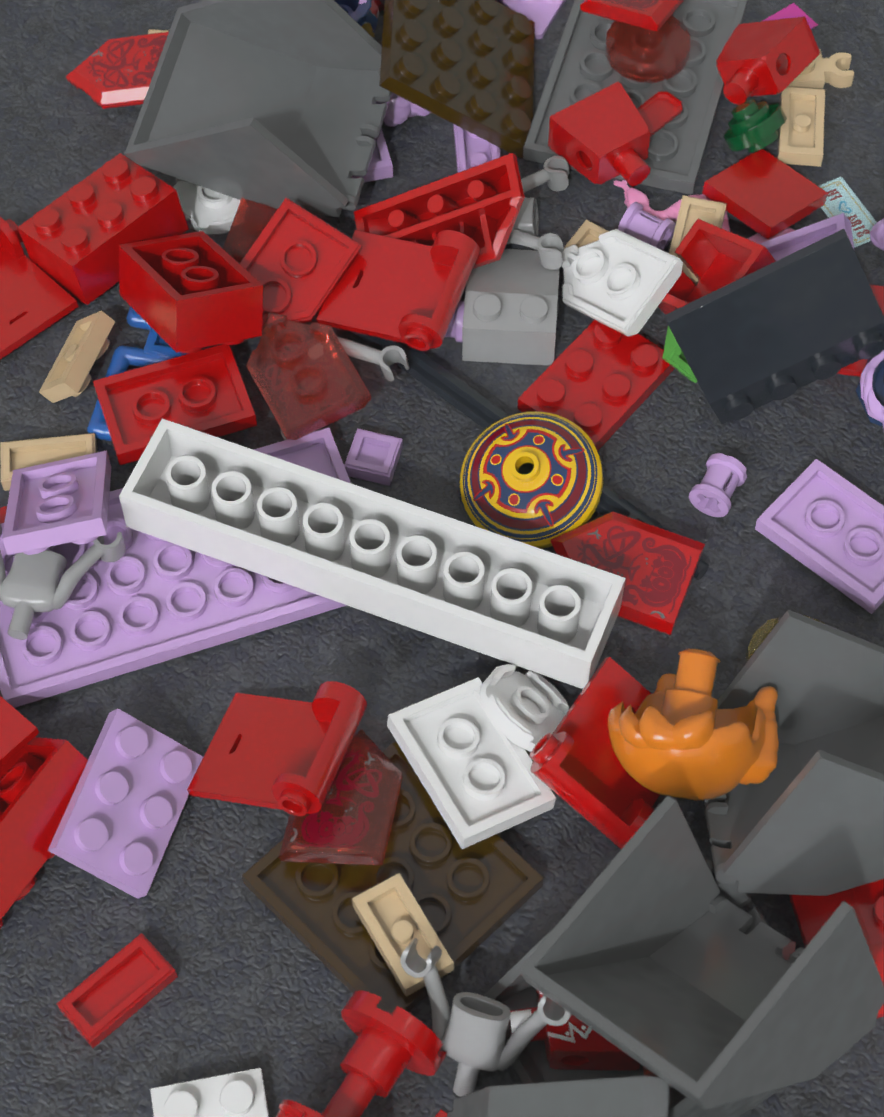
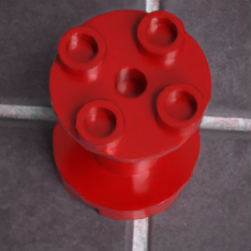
M355 991L341 1011L343 1020L358 1036L340 1064L341 1069L347 1076L322 1114L298 1102L283 1100L279 1105L280 1111L276 1117H361L375 1094L381 1097L389 1095L405 1068L421 1075L433 1076L447 1056V1052L440 1051L443 1046L440 1038L406 1010L397 1006L393 1013L384 1011L376 1007L382 997L367 991Z

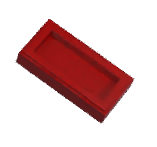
M141 933L61 999L57 1006L89 1045L94 1048L178 976L176 970Z

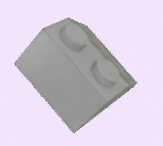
M504 249L500 260L472 269L465 291L462 361L547 366L554 362L559 269L548 270L541 265L538 250Z

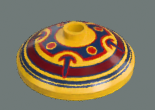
M547 412L518 413L492 424L478 436L469 448L460 473L462 502L476 527L540 549L551 547V539L586 524L598 506L603 488V468L592 440L575 423L559 415ZM525 463L534 465L530 473H518L521 465Z

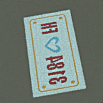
M838 177L819 185L820 188L828 192L825 205L821 207L828 218L844 213L851 222L854 248L869 242L871 228L877 222L842 177Z

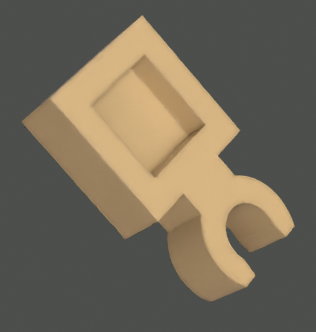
M819 49L820 54L787 87L824 89L825 83H829L837 88L852 86L854 71L849 70L851 54L841 52L833 54L830 58H822L821 49Z

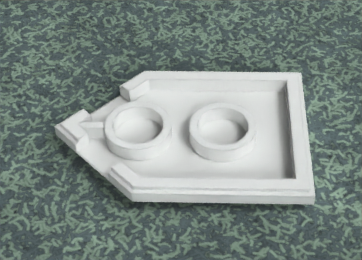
M615 229L599 235L598 241L578 248L575 244L564 248V251L561 253L563 259L561 266L564 271V284L562 286L563 302L567 306L628 337L636 335L681 276L683 262L676 256Z

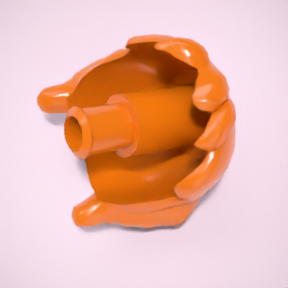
M686 649L679 652L677 673L662 675L657 682L654 694L648 695L643 700L635 714L632 712L631 705L625 710L623 701L609 712L608 729L610 740L619 762L639 784L661 795L696 801L714 799L732 791L738 784L748 785L750 783L759 784L764 782L777 767L779 739L775 705L778 699V692L774 687L766 686L761 688L755 698L746 706L734 709H717L718 700L711 696L717 664L720 660L708 651Z

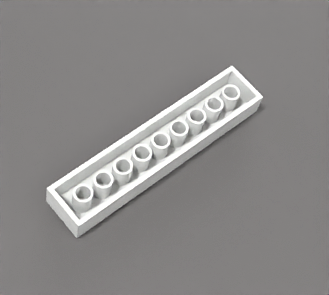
M163 418L119 495L125 524L128 528L581 689L585 688L594 675L622 604L626 579L624 577Z

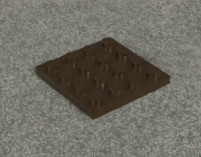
M385 0L379 86L523 159L524 145L533 122L535 22L495 0Z
M395 740L365 767L367 770L377 769L382 773V779L377 784L379 795L376 798L367 797L354 788L347 791L340 790V797L349 798L357 805L341 798L342 807L336 804H326L325 802L316 817L320 818L321 811L323 810V813L328 811L330 814H334L332 817L343 818L345 815V817L351 816L352 819L356 818V821H358L359 806L365 801H371L375 806L373 811L365 812L364 808L366 806L371 808L370 805L363 807V812L369 820V830L361 841L351 846L361 847L355 849L346 847H300L296 844H312L308 843L302 836V822L295 828L297 829V837L294 841L290 842V839L295 835L293 830L242 875L244 884L352 993L361 990L382 997L376 1007L391 1013L394 1012L397 1006L410 1012L428 995L426 986L407 997L405 996L353 908L352 898L400 873L454 962L455 969L543 886L544 879L497 834L461 849ZM360 771L357 775H355V776L351 779V781L353 782V780H354L356 777H358L360 774H362V773L365 772V771ZM374 771L368 772L371 773L377 783L379 774ZM366 774L361 776L356 782H353L356 785L362 783L370 784ZM371 784L370 786L360 787L365 791L374 792ZM336 792L332 797H330L328 800L333 799V798H336V797H337V792ZM329 818L327 821H331L333 823L334 818ZM338 819L337 823H344L343 819ZM353 821V822H351V824H348V825H351V826H352V825H354V824L357 823V822H354V821ZM307 823V824H306L305 831H306L307 836L309 837V835H308V833H307V825H308V823ZM450 973L441 977V981L444 980Z

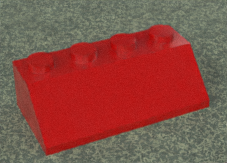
M34 737L0 767V929L3 925L2 918L15 901L22 899L30 892L36 882L35 875L47 859L55 856V854L48 851L49 846L88 761L67 740Z

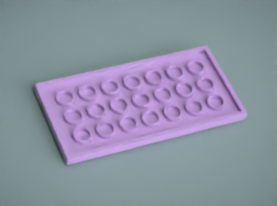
M330 428L254 449L255 451L351 483ZM123 488L111 491L109 495L107 534L104 535V545L113 543L117 538V533L121 532L126 546L125 553L121 559L115 562H105L99 559L79 580L62 608L54 609L51 612H35L27 639L19 640L8 635L14 608L8 607L0 601V689L2 697L15 708L346 605L126 527L119 499ZM1 523L0 550L7 577L15 554L7 555L2 540L4 523ZM93 541L86 544H73L70 542L51 546L47 550L61 554L66 558L65 573L94 543Z

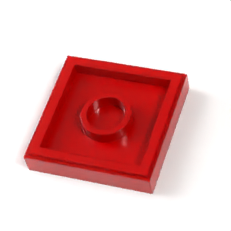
M761 149L706 180L702 194L712 201L727 204V212L769 240L824 206L828 192L766 150Z

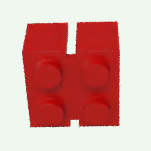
M697 219L675 250V253L700 281L695 285L682 270L681 276L658 307L666 315L774 263L776 260L765 246Z

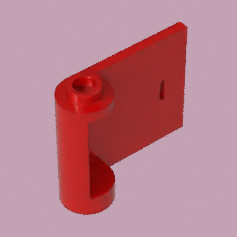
M1 217L0 360L79 307L77 300L25 256L21 246L23 240L17 228L18 226L10 218L4 220Z
M355 230L351 239L361 244L362 248L322 305L316 318L318 324L405 343L420 351L440 347L479 255L480 249L477 243L469 236L453 230L440 231L432 246Z
M609 656L603 660L553 734H546L534 746L530 753V758L534 760L530 771L617 847L622 849L655 811L652 806L660 794L650 791L633 779L623 768L613 750L608 729V715L611 709L623 701L625 710L631 705L632 712L635 714L643 700L652 693Z
M336 681L322 683L313 702L235 693L187 791L190 796L279 809L295 816H305L306 814L319 812L367 709L366 699L355 688Z

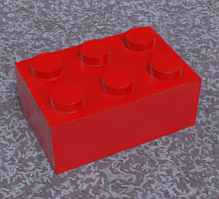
M121 153L107 161L102 167L71 187L66 193L17 227L30 260L58 285L86 305L119 282V245L181 235L189 229L177 190Z
M204 231L119 245L120 296L176 353H196L203 347L218 344L237 345L245 339L262 336L263 284Z

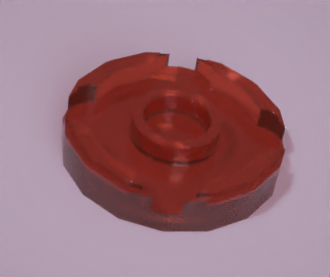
M672 15L658 31L648 30L619 21H614L607 31L605 56L610 66L625 78L649 83L671 79L683 70L689 60L690 35L687 30L685 32L680 27V21Z

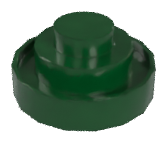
M750 99L732 110L733 118L728 123L730 128L723 137L732 152L747 148L749 153H753L763 149L778 138L779 133L777 130L785 123L787 117L778 103L767 105L765 101L756 103L755 99Z

